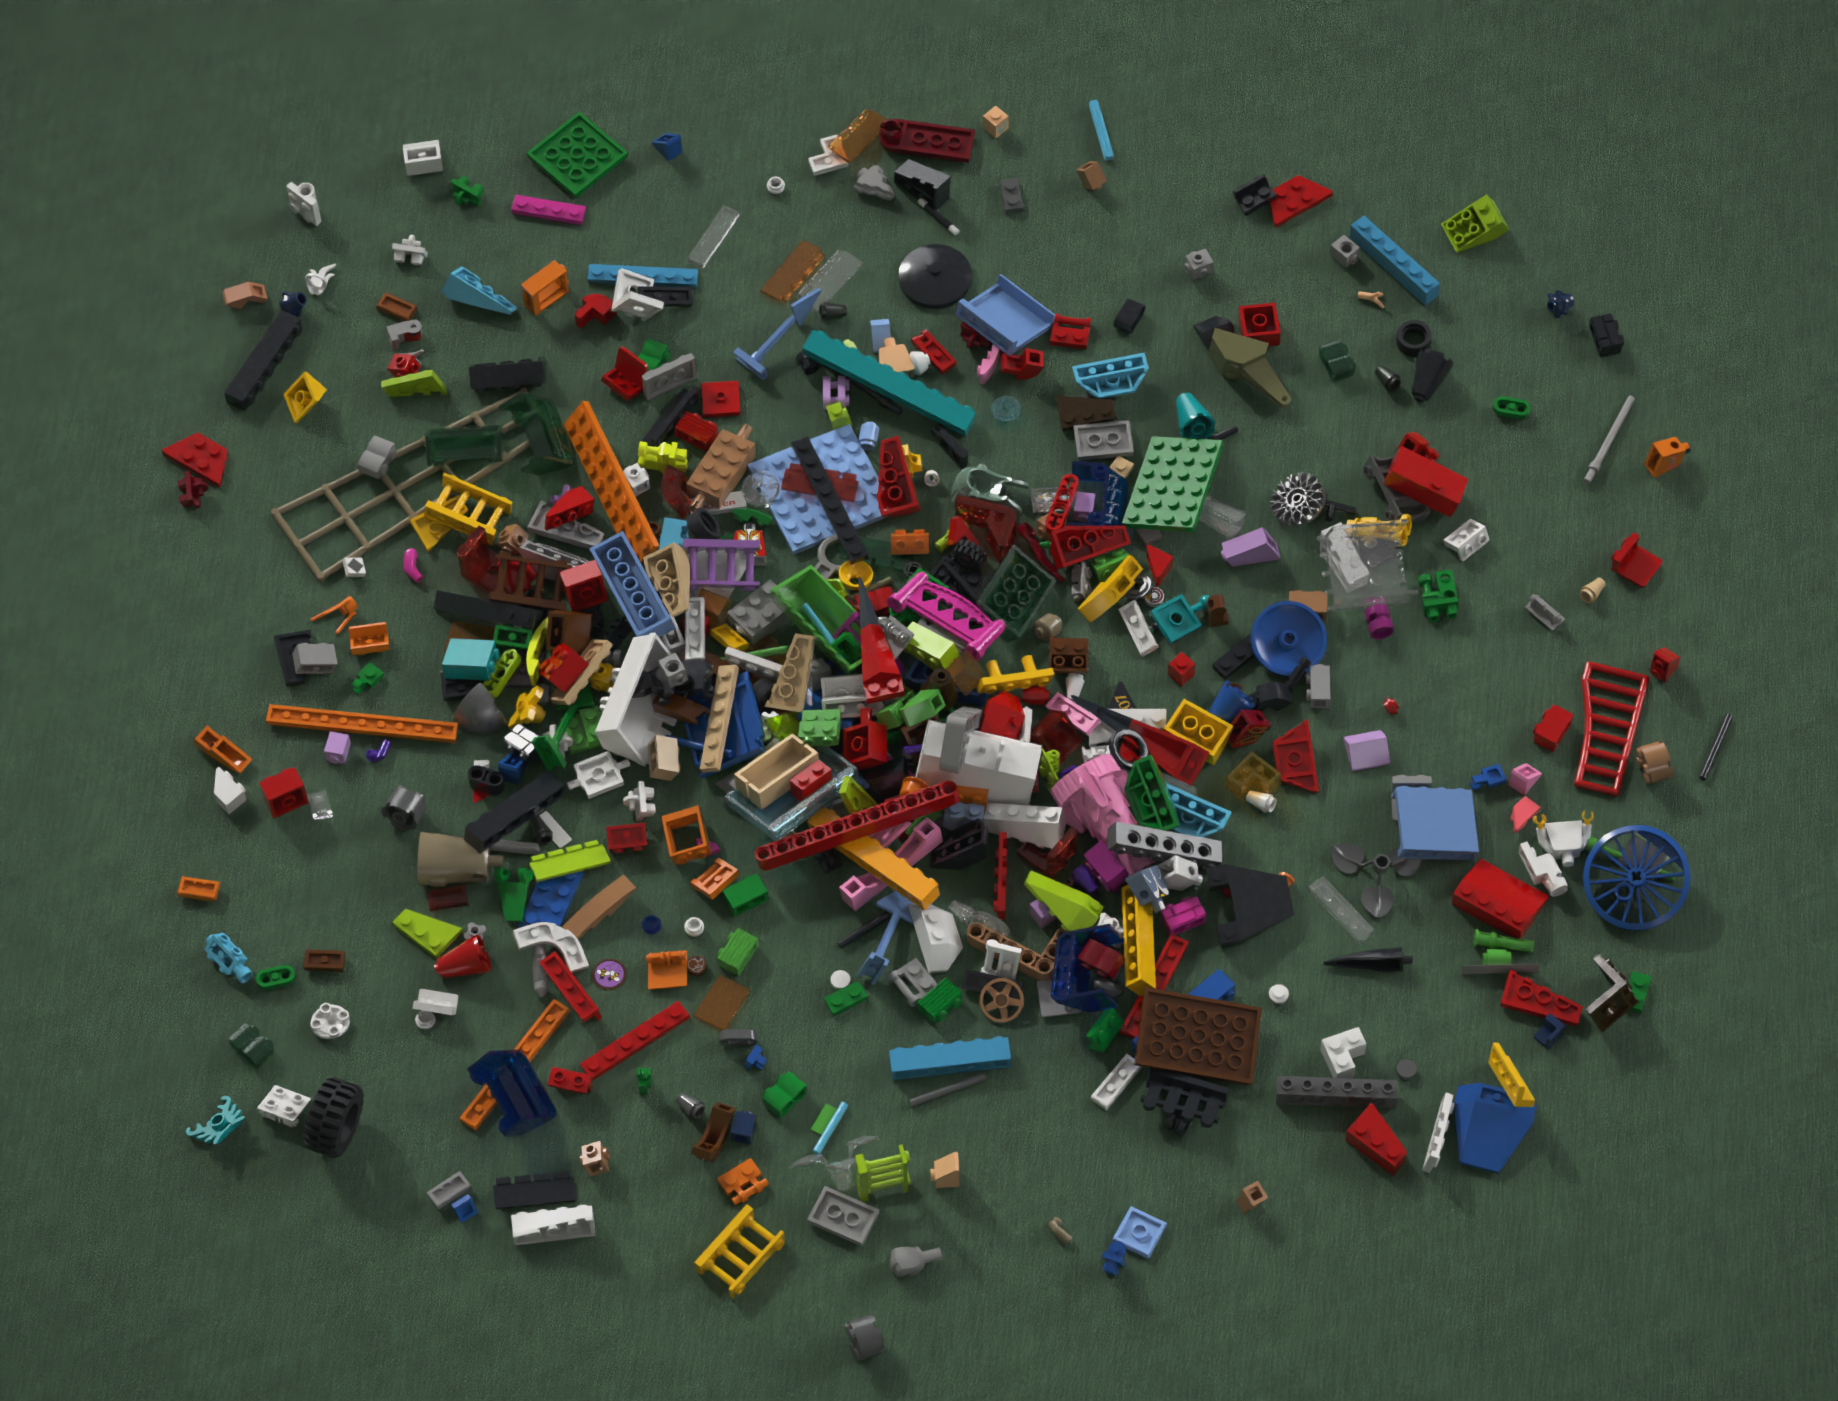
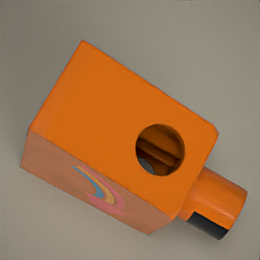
M1677 437L1654 442L1644 465L1651 475L1656 478L1678 467L1684 455L1690 452V446L1687 442L1681 444Z

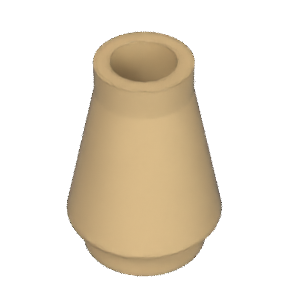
M1597 578L1582 587L1579 593L1580 598L1585 603L1595 602L1602 589L1606 586L1605 581L1602 578Z

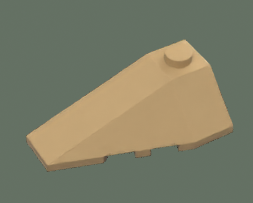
M672 543L643 557L646 574L655 585V590L661 595L662 601L670 615L675 617L688 611L690 563L687 549Z

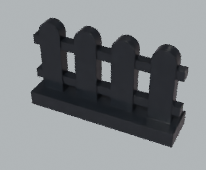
M1151 1068L1149 1080L1146 1084V1087L1149 1089L1146 1096H1141L1140 1102H1144L1143 1108L1146 1111H1153L1155 1106L1163 1108L1162 1113L1167 1117L1173 1116L1175 1112L1182 1113L1183 1121L1192 1122L1194 1117L1201 1119L1203 1127L1210 1128L1213 1123L1217 1124L1219 1121V1117L1216 1115L1218 1109H1223L1226 1105L1229 1088L1172 1071ZM1161 1092L1168 1093L1165 1101L1159 1100ZM1180 1097L1187 1099L1185 1107L1178 1105ZM1199 1103L1206 1104L1204 1112L1197 1111Z

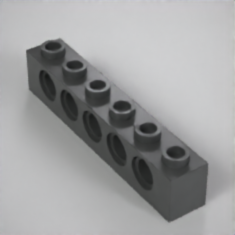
M1115 822L1107 829L1108 851H1114L1116 854H1130L1136 858L1147 857L1153 861H1166L1176 855L1196 863L1198 867H1202L1204 870L1222 863V841L1121 822Z
M1277 1076L1276 1104L1368 1107L1372 1102L1375 1108L1396 1109L1398 1080Z

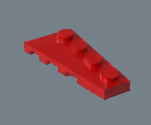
M1510 969L1500 1004L1501 1007L1546 1018L1551 1013L1562 1023L1578 1027L1583 1006L1562 995H1556L1549 988L1541 987L1533 983V980L1527 977L1524 978L1516 974V971Z

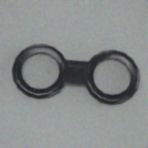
M1119 728L1113 732L1109 739V751L1116 763L1130 773L1133 763L1126 761L1120 755L1117 747L1119 738L1126 736L1136 742L1140 750L1139 759L1148 756L1149 750L1144 738L1138 732L1129 728Z

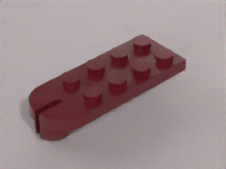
M887 119L880 125L879 137L881 146L890 152L969 163L975 130L903 119Z

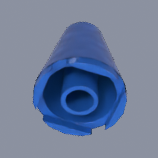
M1226 680L1209 713L1231 724L1241 710H1252L1255 707V703H1250L1251 699L1237 686L1234 688L1229 686L1231 682Z

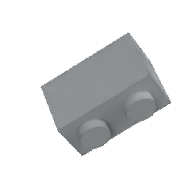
M301 643L297 644L292 653L296 674L333 673L337 666L334 644Z

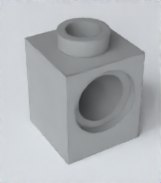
M1343 235L1331 245L1330 256L1347 268L1358 261L1360 247Z
M676 653L658 660L661 673L670 688L681 685L688 680L686 670Z

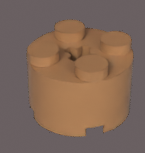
M1662 740L1636 749L1638 756L1636 761L1638 767L1644 770L1643 778L1646 785L1674 777L1673 767L1669 768V761L1671 759Z

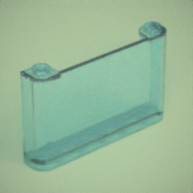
M811 746V748L818 752L819 760L832 769L833 779L801 802L792 797L790 789L761 810L750 801V798L747 799L743 796L740 790L734 789L724 796L725 803L772 840L778 841L839 797L844 776H851L857 782L859 777L858 768L828 746Z

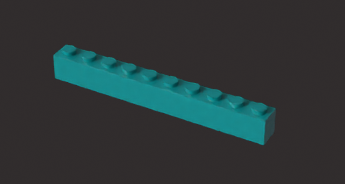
M813 329L802 348L804 355L942 424L964 437L967 436L976 420V412H974L975 410L968 405L963 406L956 399L943 396L937 389L933 388L931 390L925 387L926 385L919 380L914 381L907 374L894 371L888 364L882 365L870 355L866 357L858 349L845 346L841 340L829 338L823 331L819 330L817 332Z

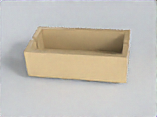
M792 733L734 774L736 790L747 799L750 798V801L762 810L791 789L790 779L819 759L818 752L809 745H804V742Z

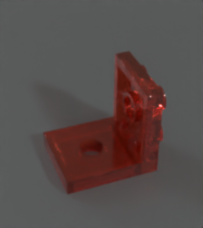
M478 526L475 531L473 530L469 534L468 540L458 548L459 566L462 577L489 592H494V589H497L499 572L496 575H490L489 572L491 570L499 571V566L497 565L499 560L494 559L498 553L489 549L485 528Z
M1071 827L1052 849L1048 848L1049 851L1047 853L1039 852L1038 849L1040 847H1037L1034 843L1027 842L1019 847L1016 855L1054 880L1056 873L1061 868L1064 869L1068 864V859L1072 855L1077 854L1078 831Z

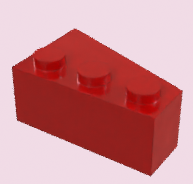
M1371 1102L1347 1130L1345 1141L1394 1176L1406 1162L1407 1151Z

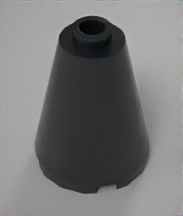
M1421 349L1419 351L1411 393L1414 396V400L1420 403L1429 401L1453 367L1454 363L1450 358L1447 361L1444 359V354L1435 350L1425 349L1422 352Z

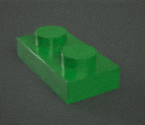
M1632 971L1629 984L1633 988L1631 991L1639 1003L1629 1011L1642 1013L1652 976Z
M859 981L824 997V1002L833 1017L868 1000V995Z

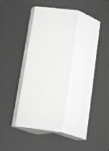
M862 674L821 677L822 710L841 709L842 718L860 717L861 708L872 709L873 716L885 705L897 699L893 698L867 704Z

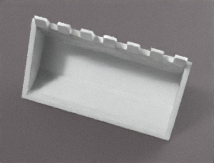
M656 633L633 637L621 668H614L611 674L615 675L611 678L614 686L608 690L610 696L602 697L599 702L601 703L599 708L603 713L595 730L603 749L635 761L644 767L646 764H649L648 743L655 735L665 736L672 734L661 727L662 723L675 726L677 721L675 718L654 711L652 702L656 694L651 693L645 697L632 698L642 671L648 672L659 666L658 660L672 655Z
M928 719L915 778L924 781L928 787L944 781H953L956 785L988 789L987 803L1029 805L1042 745L974 730L967 734L960 773L939 770L946 723Z

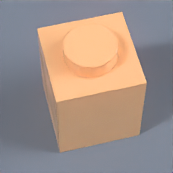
M994 106L983 115V129L996 139L1008 129V115L997 106Z

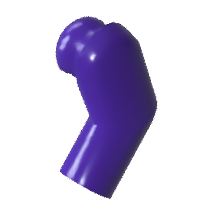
M383 740L378 750H367L365 756L368 761L376 762L384 759L391 747V742Z

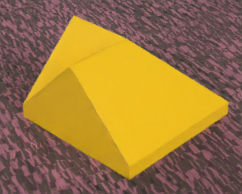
M304 372L283 394L294 423L297 424L316 405L327 390L308 372Z

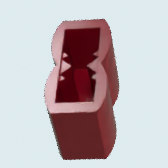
M1089 939L1078 960L1084 969L1088 971L1093 969L1097 971V975L1104 979L1107 977L1114 979L1125 958L1119 952L1093 939Z

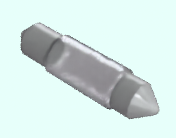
M537 944L532 946V976L534 992L542 998L548 992L549 979L539 962L547 956L546 946L544 944Z

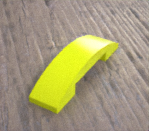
M548 617L536 629L527 651V670L532 686H536L540 676L538 672L540 670L538 658L547 639Z

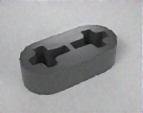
M750 1029L722 1030L719 1033V1043L724 1046H753L757 1043V1032Z

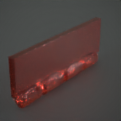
M790 463L789 469H785L781 490L816 496L801 465ZM825 469L840 500L854 502L859 481H856L857 474L844 472L842 478H840V471Z

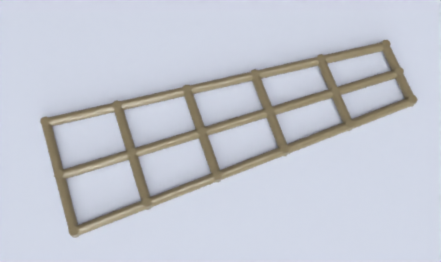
M521 388L520 391L477 412H472L471 415L432 434L422 436L421 439L397 450L394 460L425 446L437 463L397 486L394 485L387 474L382 475L380 478L389 490L349 513L346 512L331 490L364 475L358 469L335 481L323 484L320 488L277 509H272L271 514L314 573L317 580L323 582L327 577L344 567V558L321 572L303 546L346 523L362 545L347 555L346 558H358L408 526L410 519L424 513L425 506L414 512L400 493L401 491L440 469L449 475L456 476L448 465L490 442L500 458L464 480L473 484L504 463H508L512 458L549 434L555 433V426L550 422L528 390ZM524 398L532 410L497 430L491 432L482 421L481 417ZM537 416L546 428L506 453L496 438ZM474 421L484 434V437L443 459L431 442ZM451 490L446 501L458 494V492ZM325 494L341 517L298 540L281 514ZM394 496L408 517L368 542L352 519Z

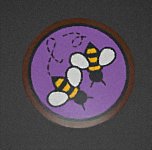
M604 959L593 968V981L602 989H615L625 981L626 968L616 959Z

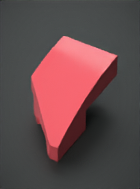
M1527 796L1522 798L1512 809L1511 821L1514 823V833L1524 828L1527 821L1535 816L1541 808Z

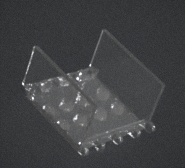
M1407 519L1333 526L1325 536L1317 537V541H1324L1326 551L1320 553L1319 556L1320 558H1327L1328 571L1322 572V576H1329L1331 589L1325 590V595L1332 594L1334 606L1327 607L1328 611L1368 608L1376 604H1385L1387 606L1401 605L1402 603L1410 602L1418 594V589L1407 590V586H1400V584L1406 583L1404 567L1397 568V566L1403 565L1401 549H1394V547L1401 546L1399 533L1396 532H1400L1408 523Z

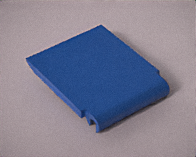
M748 671L739 674L737 677L724 747L733 750V756H723L720 771L765 752L762 739L766 737ZM697 693L687 698L711 709L713 698L704 699L703 693ZM702 713L696 718L698 725L684 722L689 740L705 743L709 717ZM691 748L694 763L700 768L703 751ZM720 771L701 772L699 775L704 779Z

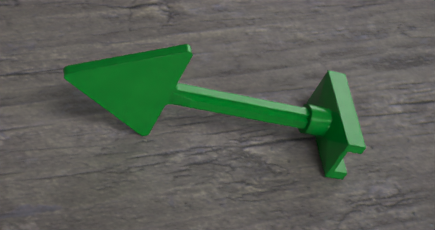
M589 679L588 684L578 692V697L574 703L570 705H555L556 710H568L553 738L550 735L537 736L531 741L548 771L552 770L554 766H560L561 769H564L567 764L558 749L559 742L577 708L593 706L595 704Z

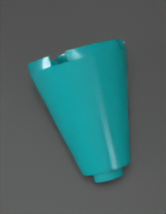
M1191 393L1180 394L1176 399V408L1181 437L1193 439L1209 438L1215 431V419Z

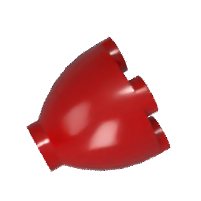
M508 561L504 587L506 594L513 595V592L516 591L519 570L518 562ZM528 564L523 592L531 588V582L537 577L536 572Z

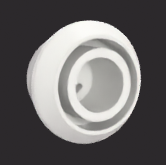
M910 352L909 356L915 368V375L920 376L929 368L928 365L931 364L928 354L924 355L923 352Z

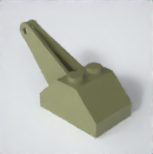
M1215 328L1208 354L1220 374L1225 375L1229 379L1244 378L1280 408H1287L1290 405L1291 397L1265 359L1269 343Z

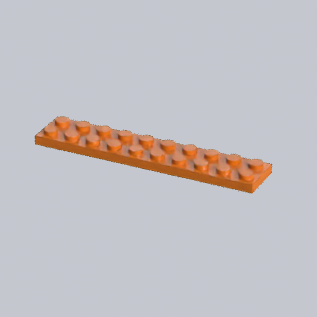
M582 401L563 425L616 533L624 532L640 563L644 566L643 557L654 553L660 546L589 401Z

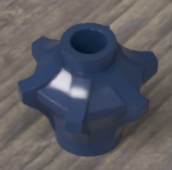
M1556 290L1555 294L1548 293L1547 295L1549 298L1547 308L1550 312L1554 313L1555 318H1560L1562 314L1567 315L1568 309L1574 306V298L1569 293L1565 294L1560 290Z
M284 291L281 293L283 299L279 302L281 310L299 317L302 308L307 304L305 294L302 292L288 293Z

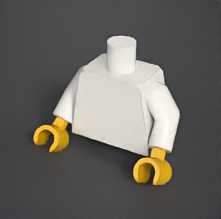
M1585 811L1582 812L1584 823H1582V820L1546 823V816L1544 814H1541L1542 821L1538 823L1537 816H1534L1533 822L1538 826L1536 832L1539 845L1547 853H1550L1554 859H1562L1564 867L1573 866V858L1579 857L1580 852L1585 850L1591 836L1592 824H1590V821L1594 818L1592 811L1589 819H1585Z

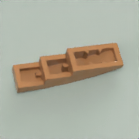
M622 875L593 897L562 927L565 930L568 929L579 940L590 928L594 929L607 915L611 916L637 888L625 875Z

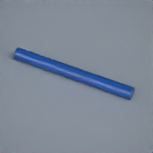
M665 735L666 737L677 738V745L703 751L704 743ZM724 748L723 756L732 757L733 750Z

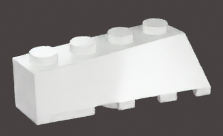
M987 803L983 818L989 833L999 835V832H1007V838L1013 837L1023 843H1034L1040 848H1051L1052 851L1057 853L1060 850L1067 822L1062 807Z
M579 1205L576 1208L560 1207L550 1211L541 1209L533 1213L519 1212L516 1215H511L515 1245L596 1236L592 1206Z

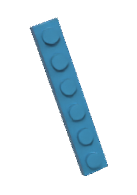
M589 264L588 283L616 284L618 270L622 268L654 279L653 286L697 288L698 269Z

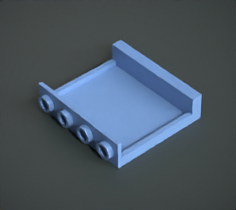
M1002 274L999 275L997 284L969 302L965 299L958 301L955 312L958 318L1009 356L1050 330L1055 319L1053 312Z
M1408 786L1396 787L1392 794V799H1396L1401 844L1398 849V858L1475 860L1479 853L1472 790H1465L1464 788L1446 789L1444 787L1427 788L1425 786L1418 788Z

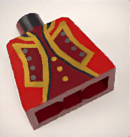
M1241 710L1231 722L1233 730L1228 742L1232 748L1255 743L1265 731L1270 730V722L1266 720L1259 710Z

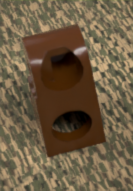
M1216 594L1210 596L1207 600L1206 611L1209 626L1228 625L1229 619L1223 595Z

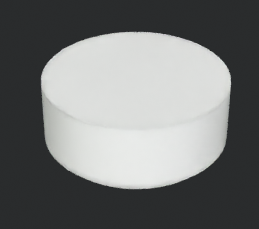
M838 970L831 976V986L837 991L851 983L850 975L846 971Z

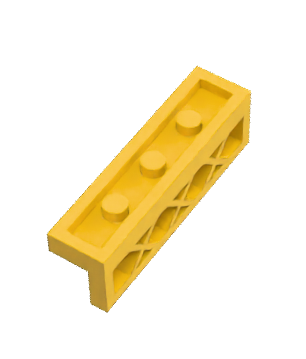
M1493 1043L1488 1063L1515 1107H1534L1535 1099L1509 1056H1506L1499 1043Z

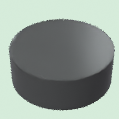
M1408 1059L1400 1061L1396 1069L1398 1077L1402 1080L1413 1079L1417 1071L1416 1064Z

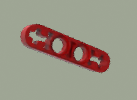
M1066 474L1061 480L1045 522V530L1049 535L1051 531L1064 527L1079 486L1078 477L1074 474ZM1070 482H1073V483H1071V485H1070V489H1068V488H1067V484H1069ZM1067 495L1070 498L1068 500H1062L1060 499V496ZM1057 509H1062L1064 513L1056 514L1054 511ZM1055 520L1057 521V525H1055V527L1053 528L1052 526Z

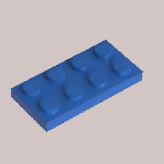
M584 871L537 882L519 928L540 922L554 923L562 927Z

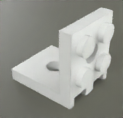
M622 268L618 270L611 311L620 310L625 312L626 316L632 317L636 315L642 317L641 321H646L663 309L664 302L632 291L630 292V287L635 288L636 291L639 286L653 287L654 279Z

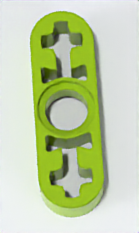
M508 649L502 654L495 665L494 673H491L489 681L485 680L483 686L493 699L499 696L521 662V656L515 649ZM505 670V674L501 678H497L498 673Z

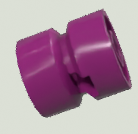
M1372 605L1364 611L1372 639H1385L1394 633V626L1390 619L1387 605Z

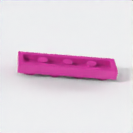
M515 195L511 212L513 214L582 225L586 206Z

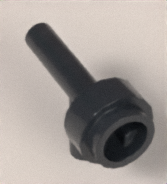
M1326 494L1324 507H1328L1327 521H1333L1335 510L1355 515L1356 507L1327 500Z

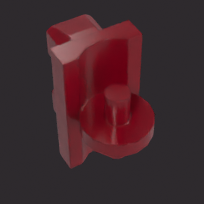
M965 322L961 323L960 336L967 342V348L972 349L974 345L977 347L981 345L990 349L992 342Z
M187 471L184 472L185 478L177 481L179 490L181 492L186 491V494L179 496V502L183 507L192 505L195 509L201 507L200 497L208 490V484L203 482L202 478L191 476V472Z

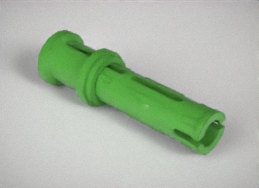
M1475 929L1473 946H1487L1489 949L1498 947L1532 953L1534 940L1497 935L1495 932H1479V929Z

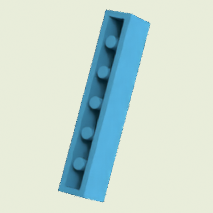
M1362 216L1351 225L1350 238L1426 306L1439 296L1440 283L1366 216Z
M1001 1036L987 1040L979 1038L969 1042L955 1041L951 1044L936 1043L933 1046L917 1045L913 1048L898 1047L889 1050L892 1080L1011 1067L1008 1037L1003 1038Z

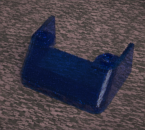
M1072 461V474L1076 475L1079 481L1105 482L1103 511H1092L1089 513L1087 523L1068 522V526H1123L1122 521L1127 504V480L1104 463Z
M1110 923L1062 933L1058 937L1056 944L1051 998L1057 1004L1085 1012L1117 1008V1003L1103 989L1088 991L1091 971L1081 967L1078 957L1089 939H1093L1104 946L1123 943L1125 939Z

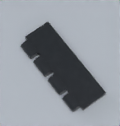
M569 1171L554 1172L555 1179L551 1180V1173L534 1174L535 1181L531 1182L530 1175L514 1176L513 1184H511L510 1177L496 1178V1185H493L495 1209L575 1202L574 1180L569 1178Z

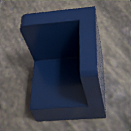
M1549 1013L1544 1020V1025L1534 1034V1039L1549 1049L1564 1034L1565 1024Z

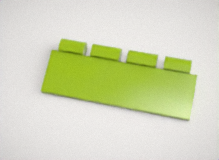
M598 840L584 843V849L581 844L566 847V854H564L563 849L547 852L548 858L545 857L544 853L531 856L529 866L534 871L536 881L540 882L610 864L611 860L603 844L599 845Z

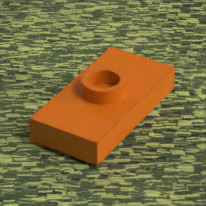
M182 876L177 895L179 897L216 902L221 885L217 881Z

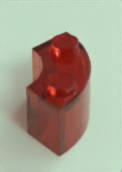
M668 465L661 481L662 494L675 514L683 519L689 511V505L692 503L687 496L686 483L688 479L682 471Z

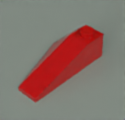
M900 436L882 440L877 492L881 516H905L921 511Z
M1066 526L1050 532V551L1056 569L1064 568L1131 544L1125 526Z

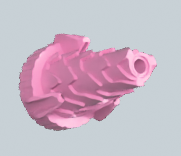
M1111 754L1101 755L1083 763L1060 779L1051 789L1050 793L1057 803V807L1063 808L1067 820L1066 824L1077 830L1080 834L1085 833L1086 829H1088L1093 838L1096 837L1099 842L1102 840L1107 847V829L1115 822L1132 825L1138 823L1128 808L1131 805L1124 790L1129 775L1126 770L1120 769ZM1111 851L1127 869L1128 876L1150 868V865L1155 863V861L1147 857L1136 858L1130 854H1116L1114 851Z

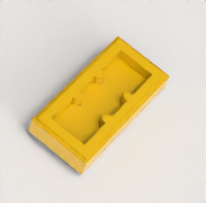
M726 623L711 629L710 635L726 649L727 647L739 651L749 649V643Z

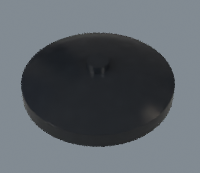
M929 244L913 250L904 258L899 269V284L902 292L911 302L924 308L941 309L956 304L965 297L972 283V270L967 258L957 249L942 244Z

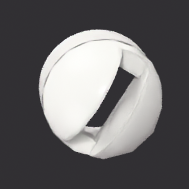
M929 470L925 473L924 481L926 485L936 486L939 483V475L936 471ZM930 475H933L934 480L930 481Z

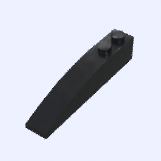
M437 590L434 609L531 629L539 627L543 616V610Z

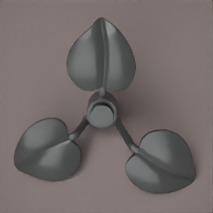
M1353 843L1332 844L1331 858L1335 867L1340 872L1354 874L1358 867L1362 868L1372 864L1373 871L1378 874L1376 887H1367L1361 895L1362 906L1375 918L1385 916L1393 905L1394 896L1391 889L1387 887L1380 888L1382 875L1387 871L1388 867H1394L1398 875L1408 877L1418 871L1422 860L1398 858L1399 847H1396L1390 851L1388 856L1379 854L1375 859H1370V861L1361 864L1364 860V852L1360 846Z

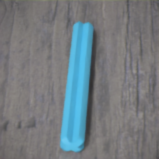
M1091 100L1089 108L1104 160H1113L1114 154L1099 102Z

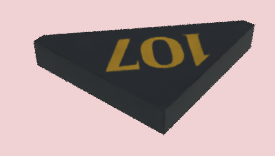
M1119 681L1108 709H1137L1123 682Z

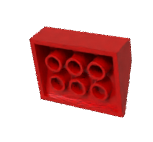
M1480 859L1454 891L1452 905L1510 937L1522 939L1549 899V895L1489 862Z

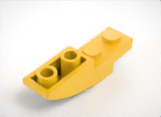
M1128 555L1105 582H1100L1079 606V612L1088 622H1092L1106 612L1136 583L1134 579L1143 570L1132 555Z

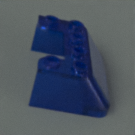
M489 1051L467 1068L471 1080L475 1084L488 1085L492 1097L497 1101L500 1112L505 1116L498 1120V1129L504 1137L523 1135L549 1122L557 1115L554 1105L522 1051Z

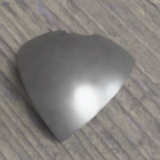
M481 683L465 696L454 716V723H458L461 730L471 734H493L508 727L503 713L496 707L493 697Z

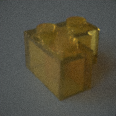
M1251 751L1227 776L1226 788L1240 799L1253 786L1262 793L1272 794L1281 785L1282 773Z

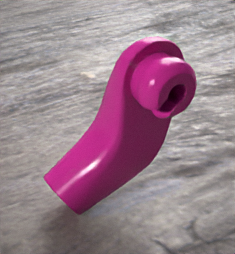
M410 548L404 553L403 568L404 572L418 583L423 578L416 568L418 554L416 550Z

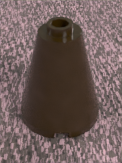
M944 668L936 669L921 685L920 691L939 689L946 705L938 712L941 713L942 711L950 710L956 704L958 691L949 671Z

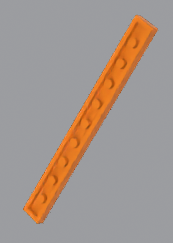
M269 704L266 718L267 725L456 743L459 729L458 723L273 704Z

